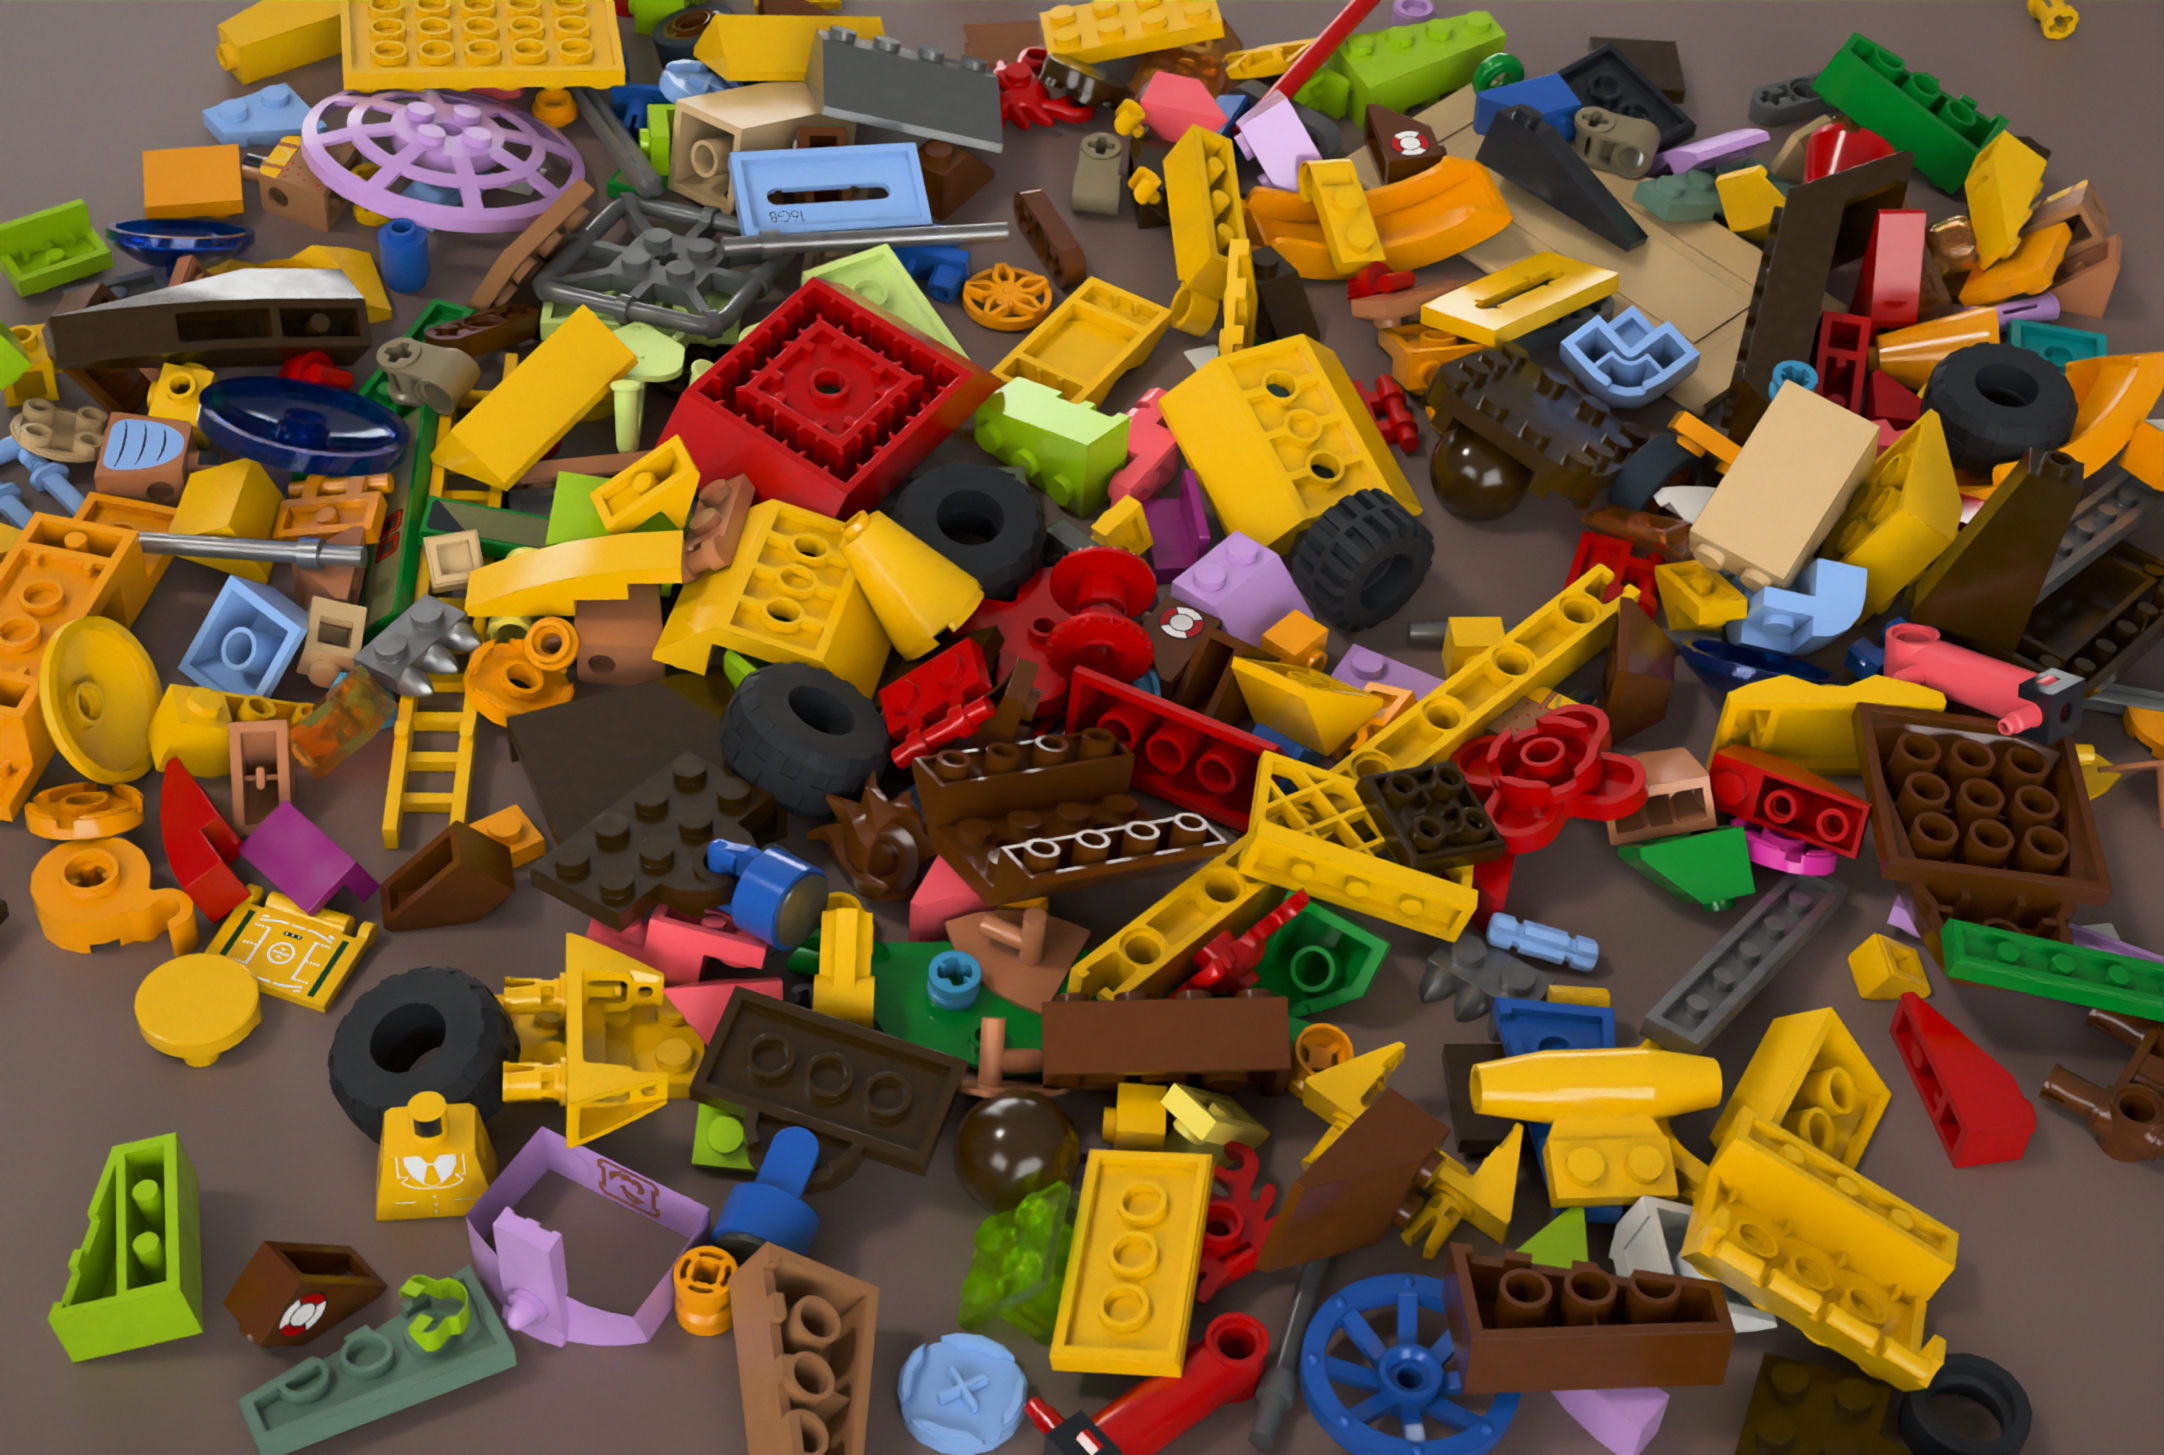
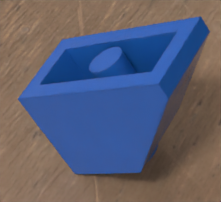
M1558 72L1476 93L1473 130L1476 134L1486 136L1498 110L1516 104H1525L1538 110L1543 116L1542 120L1555 127L1567 142L1575 140L1577 129L1574 125L1575 114L1581 109L1582 103Z

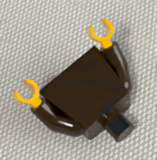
M1125 99L1115 111L1116 119L1114 126L1120 135H1133L1129 143L1127 181L1138 229L1171 226L1163 160L1177 142L1164 140L1148 124L1140 125L1145 117L1144 110L1135 101Z

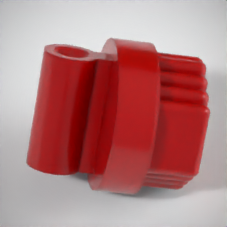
M1374 262L1365 266L1359 271L1358 275L1347 280L1349 284L1347 286L1349 289L1347 291V299L1350 300L1349 305H1351V300L1412 288L1416 280L1415 275L1410 270L1394 272L1388 265L1382 262Z
M321 351L300 353L294 358L286 359V364L282 365L283 369H280V374H277V384L281 385L279 387L280 391H284L282 396L286 398L285 403L303 406L308 409L331 405L335 401L339 390L347 391L353 385L352 373L336 368L332 359Z

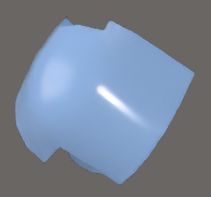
M1632 305L1608 324L1599 315L1592 318L1560 342L1559 357L1563 365L1592 396L1602 400L1611 408L1636 410L1657 401L1691 376L1698 368L1700 353L1668 320L1656 329Z
M1817 558L1799 574L1788 591L1764 586L1757 593L1743 585L1740 577L1736 575L1730 583L1748 598L1747 618L1727 621L1725 630L1728 641L1734 646L1780 656L1807 655L1827 647L1845 633L1861 616L1866 598L1867 568Z

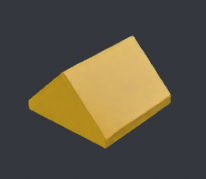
M254 455L190 474L168 533L272 540L271 535L281 500L286 499ZM179 556L263 584H267L274 562Z
M1234 656L1231 665L1255 724H1264L1327 757L1381 709L1384 700L1381 697L1310 667Z

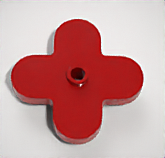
M1054 567L1038 569L1031 579L1019 587L1014 602L983 598L976 610L954 633L949 627L945 629V639L997 625L1005 642L993 660L994 668L991 673L992 675L996 673L995 687L1010 674L1018 657L1040 665L1032 687L1043 691L1033 718L1048 716L1061 709L1067 701L1071 688V683L1066 682L1065 678L1057 676V673L1051 669L1045 654L1046 640L1051 630L1060 622L1072 617V615L1057 605L1051 595L1049 584L1050 575Z
M1570 704L1555 708L1544 716L1535 718V727L1522 730L1515 735L1512 734L1510 727L1499 735H1487L1471 739L1455 750L1449 761L1454 760L1459 770L1464 774L1466 781L1478 800L1486 802L1483 808L1508 846L1505 851L1506 853H1528L1545 847L1557 837L1567 819L1571 817L1612 821L1630 816L1645 804L1649 795L1646 772L1643 765L1630 756L1609 753L1612 746L1609 719L1601 709L1587 704Z

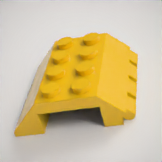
M1743 1105L1735 1116L1696 1190L1680 1258L1689 1262L1701 1275L1709 1279H1717L1742 1294L1759 1310L1777 1315L1802 1330L1806 1337L1814 1343L1832 1348L1857 1363L1869 1376L1885 1380L1903 1392L1926 1389L1935 1373L1944 1364L1947 1340L1935 1334L1922 1350L1921 1346L1927 1301L1955 1269L1959 1233Z

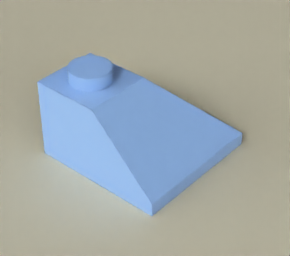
M230 575L178 669L201 687L270 698L308 631L307 612L273 586Z

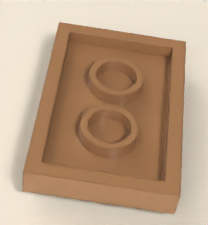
M581 177L574 182L500 254L466 307L481 312L494 306L509 304L520 290L516 284L519 285L524 282L528 285L545 266L546 263L541 259L543 257L546 259L548 256L553 259L566 246V241L569 237L566 231L568 230L572 233L587 217L590 211L584 205L595 190Z

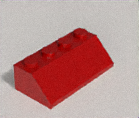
M1077 665L1073 669L1065 734L1083 732L1090 727L1107 728L1136 755L1130 781L1131 786L1248 833L1258 760L1264 750L1290 758L1291 756L1275 743L1081 665ZM1272 774L1271 779L1276 783L1277 786L1279 785L1281 776Z

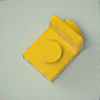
M1128 494L1111 509L1106 510L1098 521L1091 526L1093 535L1090 538L1098 544L1106 545V547L1117 546L1118 549L1125 548L1130 553H1136L1138 557L1154 544L1142 503Z

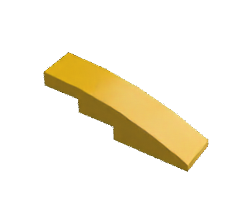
M683 530L624 533L570 541L517 554L470 571L465 612L468 617L575 616L577 600H629L630 584L682 583L685 547Z

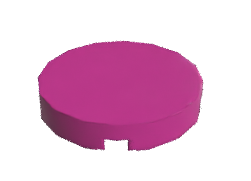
M1738 817L1730 821L1731 826H1744L1749 860L1784 872L1808 876H1824L1833 873L1839 853Z

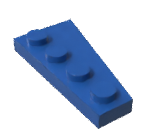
M1495 997L1491 1011L1506 1058L1543 1050L1616 1048L1614 1008ZM1526 1121L1548 1191L1542 1149L1552 1124ZM1622 1205L1584 1207L1585 1221L1616 1224L1620 1220L1623 1207ZM1570 1207L1553 1208L1555 1217L1557 1218Z

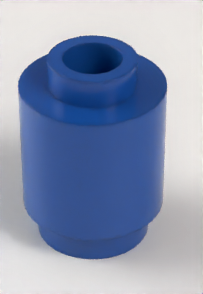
M394 219L384 225L378 232L382 277L393 291L413 293L425 286L426 279L430 275L427 231L424 227L417 226L410 219Z

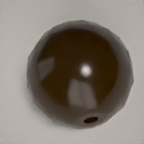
M1465 424L1443 435L1433 450L1429 465L1430 480L1437 499L1452 514L1475 522L1498 520L1513 512L1529 493L1527 489L1534 476L1533 470Z
M1004 1090L1006 1092L992 1098L986 1097L981 1100L961 1120L954 1140L953 1161L955 1173L963 1189L983 1209L1002 1217L1037 1216L1065 1198L1074 1185L1081 1155L1079 1133L1073 1120L1052 1098L1031 1090Z

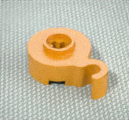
M107 836L87 840H70L59 844L40 859L31 874L30 893L45 938L61 949L83 954L92 953L90 945L106 944L117 939L120 940L121 946L134 941L149 942L166 930H169L175 958L190 954L199 943V930L192 899L182 890L174 888L155 890L151 865L144 852L126 839Z

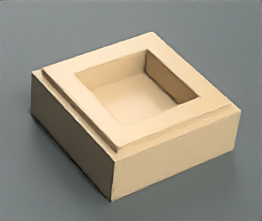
M477 529L423 537V547L433 594L466 589L468 587L469 572L484 567Z

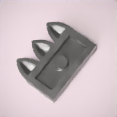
M425 593L353 657L356 673L403 696L427 697L434 694V688L431 680L424 672L439 675L457 673L459 671L458 663L448 649L458 652H473L482 645V640L476 630L469 625L466 612Z
M1463 929L1455 943L1444 940L1427 959L1425 973L1420 982L1419 993L1423 1003L1441 1001L1456 992L1453 1014L1457 1022L1472 1021L1490 1011L1487 1032L1490 1041L1496 1042L1501 1040L1491 1011L1495 997L1547 1002L1548 985H1555L1556 980Z

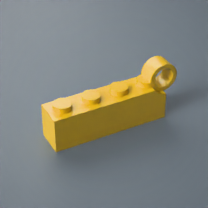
M1192 123L1163 160L1178 280L1182 281L1181 287L1176 292L1170 306V310L1173 311L1170 325L1172 328L1196 337H1202L1211 329L1218 313L1219 299L1223 300L1224 290L1227 289L1230 239L1247 238L1232 139Z

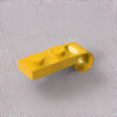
M1349 158L1302 161L1298 170L1299 194L1304 203L1315 204L1336 273H1359L1363 267L1374 262L1385 263L1386 258L1353 162Z

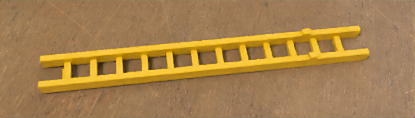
M506 353L503 380L519 365L518 353ZM470 390L457 408H474L491 391ZM457 408L450 415H439L435 448L449 431L458 424L455 423ZM432 463L428 498L430 495L504 509L505 490L490 485L489 491L447 490L448 475L460 473ZM421 545L413 604L425 593L430 596L433 595L423 545ZM482 556L484 566L498 562V558ZM434 597L465 612L466 598ZM474 617L473 628L481 637L482 644L486 642L485 634L490 617ZM448 649L452 654H470V655H469V660H470L471 655H472V653H473V652H458V651H453V650ZM425 673L432 682L434 692L465 693L464 673L445 675ZM466 694L463 712H417L419 697L400 695L398 716L394 726V745L382 824L384 849H399L404 812L451 813L449 826L456 820L468 825L481 713L476 710ZM414 731L459 732L458 752H412ZM409 771L455 772L453 793L406 792Z

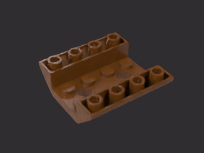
M1090 727L1083 732L1058 736L1040 735L1036 739L1013 743L993 742L987 745V747L961 751L943 750L935 755L913 758L912 771L932 848L988 907L1183 872L1227 852L1229 842L1198 813H1179L1175 817L1154 820L1128 795L1136 755L1107 728Z

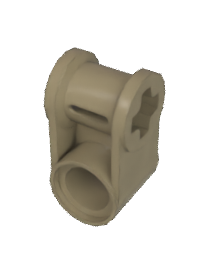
M1592 106L1584 107L1575 114L1574 125L1577 132L1575 140L1571 142L1570 146L1589 168H1596L1635 179L1644 176L1648 172L1660 144L1661 135L1658 128L1652 122L1645 119H1636ZM1594 121H1598L1597 127H1593ZM1586 147H1590L1589 154L1585 153Z
M1093 133L1083 138L1080 147L1078 169L1075 170L1072 211L1118 215L1121 188L1119 169L1122 145L1117 137L1108 133Z
M401 337L384 343L376 353L378 366L387 373L389 379L387 392L389 398L394 403L417 408L426 403L439 415L452 414L480 378V369L471 356L456 348H444L418 342L412 338Z

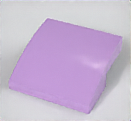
M1745 128L1726 132L1656 154L1645 176L1647 178H1655L1671 172L1675 175L1692 169L1699 170L1748 157L1771 139L1767 131Z

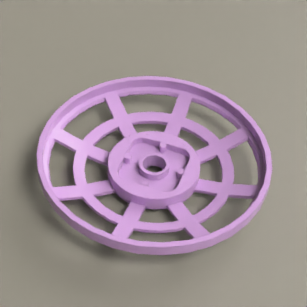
M450 88L426 89L424 91L380 89L372 93H362L357 90H345L329 96L315 105L304 118L301 130L300 146L302 157L309 169L326 186L340 196L388 218H406L414 221L417 226L444 231L505 233L526 230L580 177L585 180V166L581 155L574 145L557 129L516 106L469 91H454ZM395 99H417L423 102H410L405 106L390 101ZM346 106L353 107L348 115L346 128L318 134V121L331 112ZM370 109L392 115L391 122L362 125V119ZM497 116L504 118L522 132L501 128L490 118ZM389 136L390 145L397 153L394 156L388 154L376 146L369 138ZM351 141L365 157L381 166V168L367 182L338 164L324 147ZM504 141L531 146L532 152L529 158L524 162L504 150ZM546 151L565 157L572 167L569 179L560 189L556 188L538 173L545 162ZM498 163L510 169L494 174H475L489 170L498 165ZM400 175L431 185L458 188L463 207L425 202L393 193L387 189ZM526 181L545 197L523 205L484 208L480 189L503 188Z

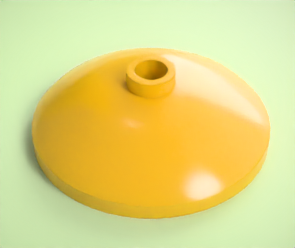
M86 616L65 623L51 637L45 649L39 670V702L47 731L62 756L87 778L106 785L134 781L146 774L154 764L146 732L164 697L154 664L138 639L128 629L112 619L102 616Z

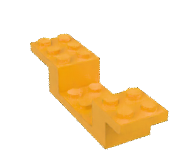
M90 491L73 518L35 511L0 564V820L14 821L57 750L44 723L38 693L39 670L45 649L51 637L65 623L86 616L106 617L130 630L175 556L143 553L139 531L168 533L177 508Z

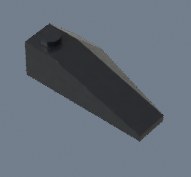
M1516 104L1497 111L1475 157L1476 161L1626 252L1645 244L1649 236L1555 127L1542 120L1543 116L1538 110L1525 104Z

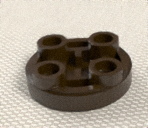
M1047 53L1038 78L1041 82L1057 89H1063L1065 86L1075 90L1073 98L1093 107H1098L1101 104L1113 110H1116L1121 105L1129 91V86L1119 78L1095 66L1058 53Z

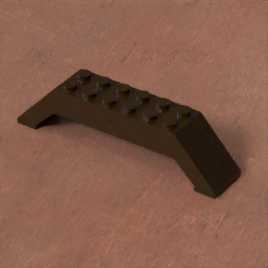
M1901 151L1788 189L1784 207L1774 206L1768 234L1777 235V237L1767 236L1736 359L1737 363H1735L1728 391L1729 395L1737 396V400L1727 398L1720 427L1729 429L1727 438L1741 448L1772 402L1768 395V388L1776 365L1790 360L1809 363L1829 271L1865 256L1878 209L1902 208L1915 153Z

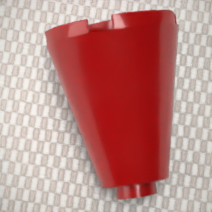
M1842 123L1822 125L1811 133L1806 145L1803 184L1895 154V149L1883 137L1860 127L1858 134L1843 131L1845 124Z

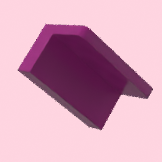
M1194 469L1183 470L1180 498L1139 501L1142 503L1154 543L1146 550L1157 584H1172V581L1208 553L1210 535Z
M286 799L238 849L241 855L311 917L316 915L343 885L347 886L364 903L381 886L355 860Z

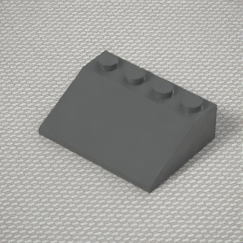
M832 25L829 31L816 29L804 82L822 115L987 151L1002 152L1003 133L999 80L993 70L987 67L988 62L986 60L971 55H962L961 61L944 57V51L925 45H919L917 51L901 48L900 41L886 36L875 35L873 41L856 38V31L841 26Z

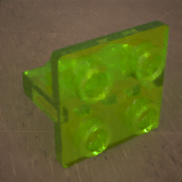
M1058 1181L1038 1193L1033 1192L1029 1194L1016 1208L1002 1212L997 1216H989L981 1223L973 1238L975 1250L969 1274L960 1290L962 1302L957 1318L959 1326L969 1331L999 1315L1044 1347L1052 1345L1074 1228L1064 1222L1071 1187L1062 1181Z

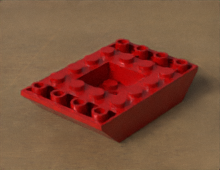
M812 277L683 391L654 449L676 434L682 438L700 473L695 491L697 494H700L707 485L715 480L725 479V481H728L745 473L756 488L750 507L770 499H775L847 522L852 516L862 510H865L868 514L1001 386V379L846 285ZM836 386L842 391L829 395L821 393L817 389L819 387L830 388ZM800 552L806 556L817 557L809 552Z

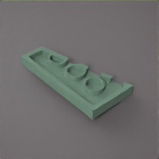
M1746 158L1742 161L1718 164L1717 166L1699 170L1692 169L1685 173L1660 176L1656 179L1638 182L1632 199L1664 221H1711L1714 213L1725 217L1715 184L1716 179L1721 174L1762 165L1768 171L1766 178L1785 198L1787 197L1788 189L1793 186L1771 173L1767 163L1756 158Z
M467 1264L450 1274V1278L460 1282L467 1291L471 1311L470 1323L462 1334L450 1336L440 1349L433 1352L425 1351L410 1336L408 1327L422 1313L434 1318L424 1331L431 1332L440 1325L446 1316L457 1315L463 1308L464 1303L454 1297L440 1300L432 1296L429 1297L427 1294H420L417 1298H409L401 1303V1314L378 1328L372 1330L365 1324L345 1336V1343L342 1348L324 1360L311 1356L238 1399L242 1420L257 1454H288L517 1366L514 1346L471 1265Z

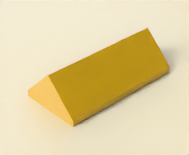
M715 14L695 44L693 56L727 81H804L816 29L829 31L832 25L841 26L856 31V38L870 41L874 40L875 35L885 36L881 17Z
M582 304L449 431L429 455L432 463L508 491L611 390L610 384L613 381L621 380L638 364L636 355Z

